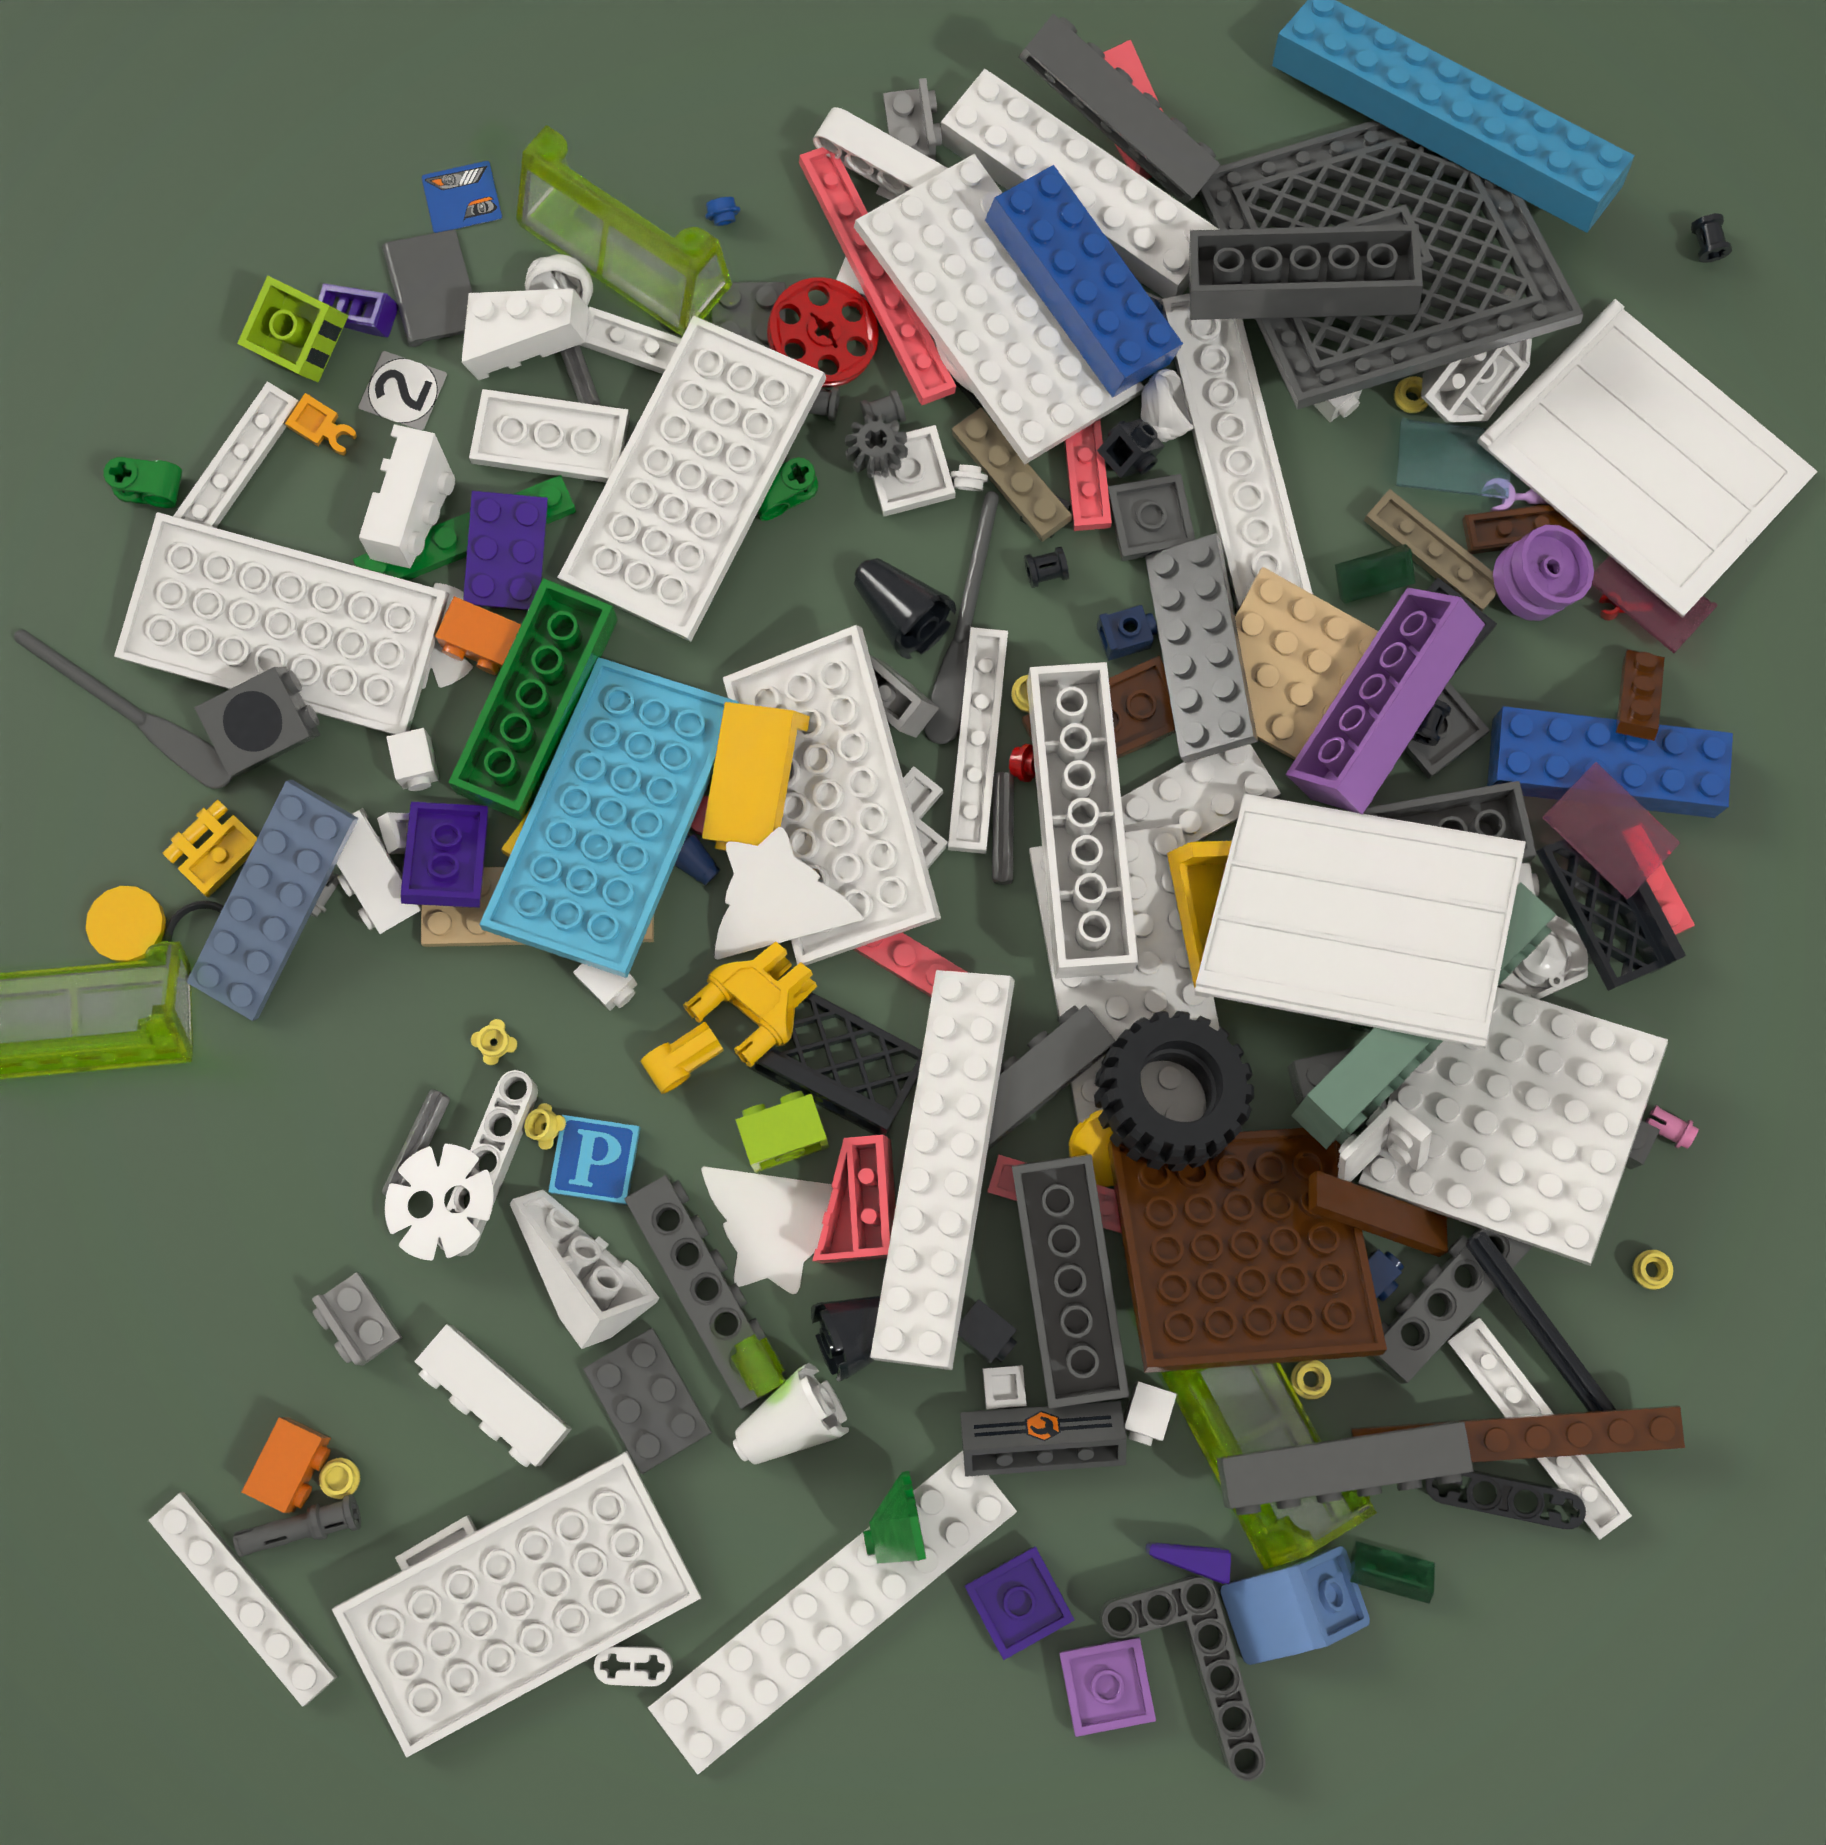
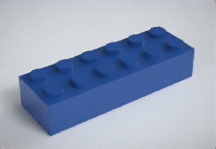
M1054 165L994 198L985 218L986 223L1112 398L1172 362L1183 342Z
M1503 706L1492 719L1487 786L1520 781L1523 796L1715 818L1729 807L1733 733L1659 724L1655 741L1616 733L1617 719Z

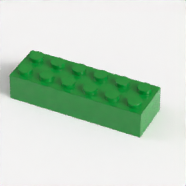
M542 579L448 782L457 795L522 821L534 803L598 657L601 658L618 619L612 605L547 579Z

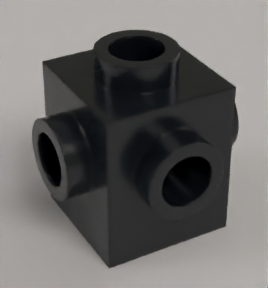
M1138 419L1127 423L1121 421L1115 425L1108 433L1106 441L1097 451L1116 474L1123 478L1135 473H1140L1141 475L1147 473L1158 462L1156 456L1165 446L1157 438L1156 430L1147 422Z

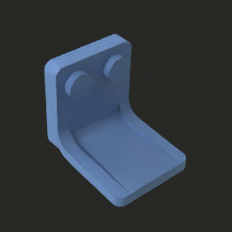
M1342 1546L1327 1549L1283 1569L1230 1582L1223 1585L1220 1590L1242 1658L1249 1665L1327 1647L1368 1626L1370 1623L1369 1614L1347 1551Z

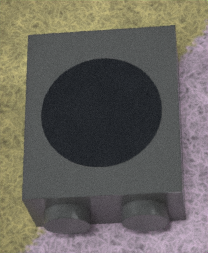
M273 667L194 707L229 777L243 775L320 736L316 727L319 725V719L310 705H305L299 693L302 691L301 683L292 670L288 671L287 667Z

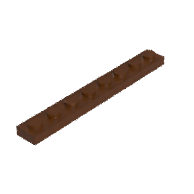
M1678 1405L1351 1428L1352 1437L1449 1422H1465L1472 1462L1685 1448L1681 1408Z

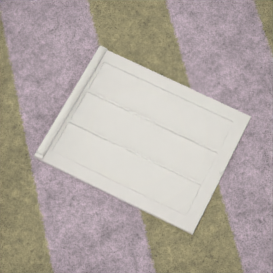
M1614 299L1480 436L1477 443L1683 618L1818 471L1624 310L1625 306Z
M1245 794L1196 980L1195 996L1206 998L1212 996L1485 1049L1526 842Z

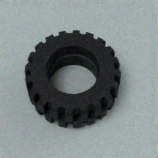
M1166 1011L1154 1013L1150 1020L1143 1017L1134 1022L1129 1030L1125 1029L1103 1058L1102 1066L1096 1074L1094 1083L1099 1087L1094 1094L1095 1107L1103 1109L1098 1119L1103 1129L1110 1127L1113 1131L1112 1136L1109 1138L1116 1147H1119L1121 1144L1129 1149L1126 1156L1135 1162L1140 1157L1148 1160L1147 1167L1157 1170L1164 1164H1168L1170 1171H1182L1188 1164L1191 1168H1196L1203 1165L1209 1158L1214 1159L1241 1132V1126L1248 1120L1252 1110L1248 1104L1254 1099V1086L1247 1084V1081L1253 1076L1250 1064H1242L1240 1058L1244 1055V1051L1240 1045L1236 1043L1232 1046L1227 1040L1230 1034L1222 1027L1218 1031L1210 1027V1019L1200 1015L1195 1021L1190 1019L1189 1012L1177 1011L1172 1018H1169V1013ZM1156 1061L1173 1062L1188 1069L1198 1079L1205 1094L1206 1109L1203 1116L1196 1121L1180 1122L1166 1118L1158 1113L1149 1104L1141 1086L1142 1069L1148 1063Z

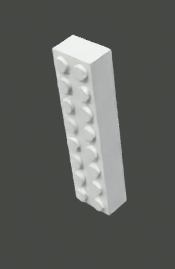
M986 69L981 72L941 121L942 145L962 159L975 154L991 178L1007 190L1054 165L1136 279L1163 298L1182 295L1189 286L1190 230H1219Z
M1107 662L1030 667L1027 679V693L1055 979L1133 973L1138 964Z

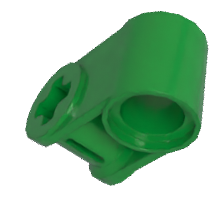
M116 457L105 465L103 476L107 484L112 487L114 495L121 501L148 504L159 508H174L177 502L182 469L176 464L162 460L148 461Z
M796 457L782 464L757 512L761 521L772 520L815 496L819 484L814 466L809 460ZM801 475L806 481L799 484L795 477Z

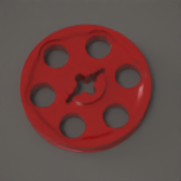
M808 278L792 284L777 298L768 319L767 338L770 349L788 356L785 353L784 347L789 343H795L802 347L804 351V356L795 360L820 370L818 367L820 360L829 359L836 364L837 373L826 375L822 388L841 386L860 376L869 365L878 344L877 320L869 303L851 286L831 278ZM813 290L823 292L828 299L827 304L822 306L813 304L809 300L808 293ZM846 306L855 307L860 312L861 319L856 322L846 320L842 314V309ZM787 308L792 309L798 314L799 321L795 324H787L782 321L779 312ZM818 327L821 330L827 328L830 331L828 337L825 335L818 337L816 335ZM854 340L861 342L865 347L866 354L858 357L852 355L847 349V343Z

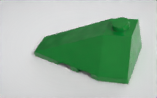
M910 1471L901 1472L869 1521L871 1530L863 1531L867 1555H876L877 1564L926 1559Z

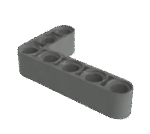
M1188 1576L1106 1601L1099 1613L1100 1623L1106 1632L1116 1638H1127L1184 1621L1224 1762L1238 1779L1253 1781L1263 1773L1266 1765L1265 1755L1214 1585L1205 1578ZM1194 1584H1202L1207 1591L1206 1601L1198 1607L1189 1605L1186 1596L1188 1589ZM1156 1595H1162L1168 1601V1610L1160 1618L1151 1617L1147 1610L1149 1600ZM1115 1607H1125L1130 1617L1128 1624L1122 1629L1111 1628L1108 1623L1110 1611ZM1206 1625H1215L1219 1632L1218 1641L1211 1647L1201 1646L1198 1639L1199 1631ZM1218 1666H1227L1231 1674L1229 1683L1222 1688L1213 1687L1210 1680L1211 1672ZM1230 1707H1238L1241 1709L1243 1716L1240 1725L1232 1729L1224 1727L1222 1722L1223 1713ZM1245 1748L1253 1750L1255 1759L1252 1766L1246 1770L1237 1769L1234 1762L1237 1752Z

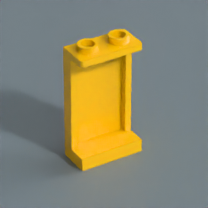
M725 702L702 839L716 842L715 849L726 851V844L729 841L758 846L774 830L781 827L797 730L808 731L810 716L794 710Z
M1232 841L1189 842L1167 853L1194 988L1196 987V980Z

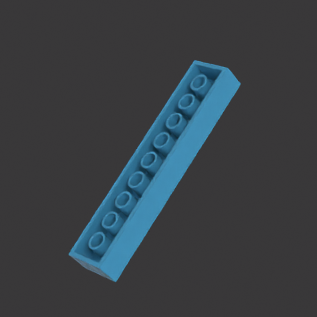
M1307 0L1278 34L1272 63L1273 67L1588 233L1624 185L1635 155L1337 0Z

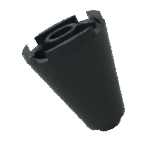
M880 558L866 560L859 565L855 572L854 585L892 646L901 657L911 659L912 657L909 653L916 650L922 655L932 648L947 632L951 623L946 619L950 611L954 614L956 613L955 602L949 596Z
M881 1295L820 1302L811 1307L812 1324L820 1321L821 1325L820 1334L815 1335L817 1343L832 1375L837 1374L836 1380L838 1382L848 1379L875 1361L870 1358Z

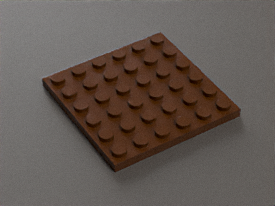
M1304 1128L1243 1131L1214 1159L1209 1158L1203 1165L1196 1168H1191L1188 1164L1182 1171H1170L1168 1164H1164L1159 1170L1147 1167L1148 1160L1140 1157L1135 1162L1126 1156L1129 1152L1126 1146L1121 1144L1119 1147H1116L1110 1140L1108 1151L1144 1373L1379 1356L1387 1351L1362 1230L1309 1211V1175L1317 1170L1338 1178L1339 1149L1341 1145L1336 1140L1325 1149Z

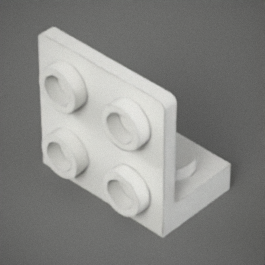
M1395 1100L1386 1109L1379 1107L1367 1120L1366 1125L1368 1127L1359 1136L1352 1134L1341 1145L1339 1149L1338 1178L1351 1182L1386 1146L1390 1155L1398 1163L1404 1166L1408 1164L1415 1171H1418L1427 1162L1432 1131Z

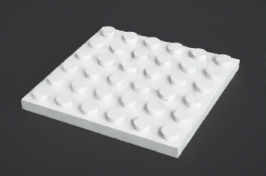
M1497 987L1485 1049L1443 1041L1411 1073L1400 1087L1391 1093L1387 1107L1394 1100L1397 1101L1432 1131L1427 1162L1418 1171H1415L1408 1164L1404 1166L1398 1163L1390 1155L1386 1146L1363 1169L1359 1185L1591 1266L1664 1057L1668 1039Z

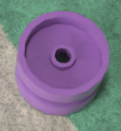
M1560 525L1541 526L1523 536L1521 540L1505 548L1496 559L1493 570L1494 586L1501 602L1514 615L1529 621H1542L1582 599L1591 588L1594 576L1592 557L1585 543L1573 531Z

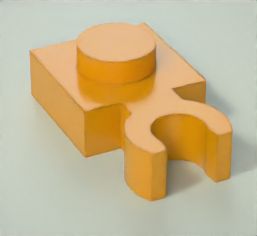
M306 393L285 422L287 428L317 447L325 438L329 441L332 450L345 456L347 451L346 448L337 443L338 437L348 435L354 440L357 437L352 427L345 424H334L338 418V414Z

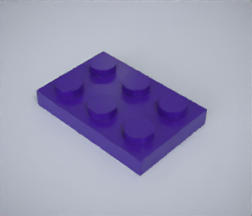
M472 491L464 601L481 607L528 611L542 581L548 498Z
M411 802L400 894L401 904L480 908L488 806Z

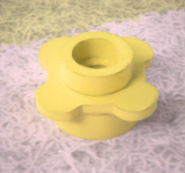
M499 1019L492 1020L488 1026H485L479 1032L473 1033L471 1036V1044L482 1052L483 1061L487 1065H496L501 1056L507 1052L513 1053L517 1049V1040L508 1035L505 1031V1023ZM497 1039V1045L492 1046L491 1040Z
M547 1103L540 1104L537 1109L531 1111L526 1117L524 1124L525 1134L527 1137L537 1140L541 1149L548 1150L553 1146L554 1138L557 1137L559 1131L564 1130L566 1120L563 1116L556 1115L552 1111L551 1105Z

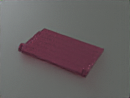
M1609 556L1594 572L1592 585L1673 653L1681 647L1718 606L1715 602L1712 603L1702 596L1682 618L1612 557Z
M1597 762L1542 817L1626 899H1629L1638 890L1641 884L1680 844L1666 828Z

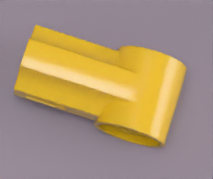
M703 1022L673 1043L667 1042L653 1049L640 1062L660 1093L665 1094L685 1082L691 1076L690 1073L723 1052L724 1049L707 1023Z

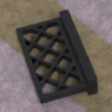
M1614 818L1601 823L1595 828L1549 844L1536 851L1608 991L1649 973L1661 970L1686 956ZM1582 844L1590 859L1580 854ZM1556 852L1569 859L1567 871L1559 867L1553 853ZM1578 865L1591 872L1589 883L1576 876ZM1600 878L1608 893L1598 888ZM1574 887L1587 894L1585 905L1578 902L1573 894ZM1596 899L1609 906L1607 917L1594 911ZM1618 913L1626 928L1616 923ZM1592 922L1605 928L1603 940L1595 936L1591 928ZM1614 934L1627 941L1625 952L1612 946ZM1636 947L1645 963L1634 958ZM1610 957L1623 963L1621 976L1618 978L1609 963Z
M811 992L804 1001L810 1004L814 1016L794 1021L792 1039L795 1048L783 1052L771 1048L751 1068H748L792 1092L802 1091L804 1096L812 1093L815 1104L874 1135L887 1136L918 1078L922 1050ZM817 1008L825 1011V1013L819 1014ZM835 1017L844 1021L848 1034L827 1039L821 1021ZM816 1023L821 1041L800 1046L795 1028ZM852 1026L859 1029V1031L853 1032ZM868 1035L878 1039L882 1052L861 1057L856 1039ZM850 1041L856 1059L835 1065L829 1046ZM886 1044L894 1049L887 1050ZM824 1048L829 1066L818 1070L808 1067L803 1053ZM904 1053L917 1060L912 1071L895 1075L890 1057ZM798 1055L799 1061L791 1057ZM884 1059L890 1077L869 1083L864 1064ZM858 1066L864 1084L853 1088L842 1085L837 1071ZM832 1073L833 1079L825 1075ZM906 1080L903 1088L900 1090L898 1082ZM890 1084L893 1085L897 1098L891 1109L875 1102L872 1089ZM866 1091L868 1098L859 1093Z

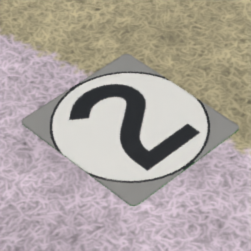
M383 351L358 408L423 431L445 382L447 373Z

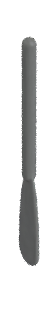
M989 491L984 496L954 638L944 656L931 696V701L939 709L924 727L926 737L936 744H946L952 741L960 730L970 628L973 622L999 496L994 491Z
M25 630L15 632L14 639L18 644L136 724L152 744L204 786L211 789H220L232 780L233 776H228L214 746L166 719L145 713Z

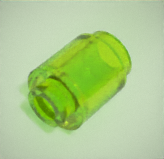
M753 1334L734 1345L737 1353L731 1356V1359L748 1390H754L757 1398L786 1382L782 1375V1372L785 1370L767 1337L758 1340L756 1334Z

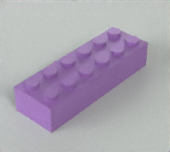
M1407 587L1285 775L1311 800L1363 814L1424 718L1434 706L1444 687L1454 675L1464 656L1474 644L1475 639L1485 626L1484 622L1461 597Z

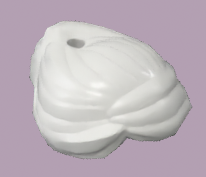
M556 254L549 257H540L530 264L525 281L526 291L573 288L588 306L593 293V282L585 266L577 259L569 255Z
M1162 369L1154 373L1142 391L1141 419L1156 430L1157 438L1161 442H1168L1186 434L1194 426L1186 408L1181 378L1174 370Z

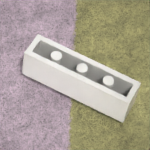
M446 1324L414 1361L422 1368L419 1375L435 1389L442 1385L452 1394L448 1399L450 1403L465 1415L472 1411L482 1420L479 1428L495 1441L502 1437L512 1446L509 1454L525 1467H528L530 1463L535 1467L542 1466L572 1430L566 1422L453 1325Z

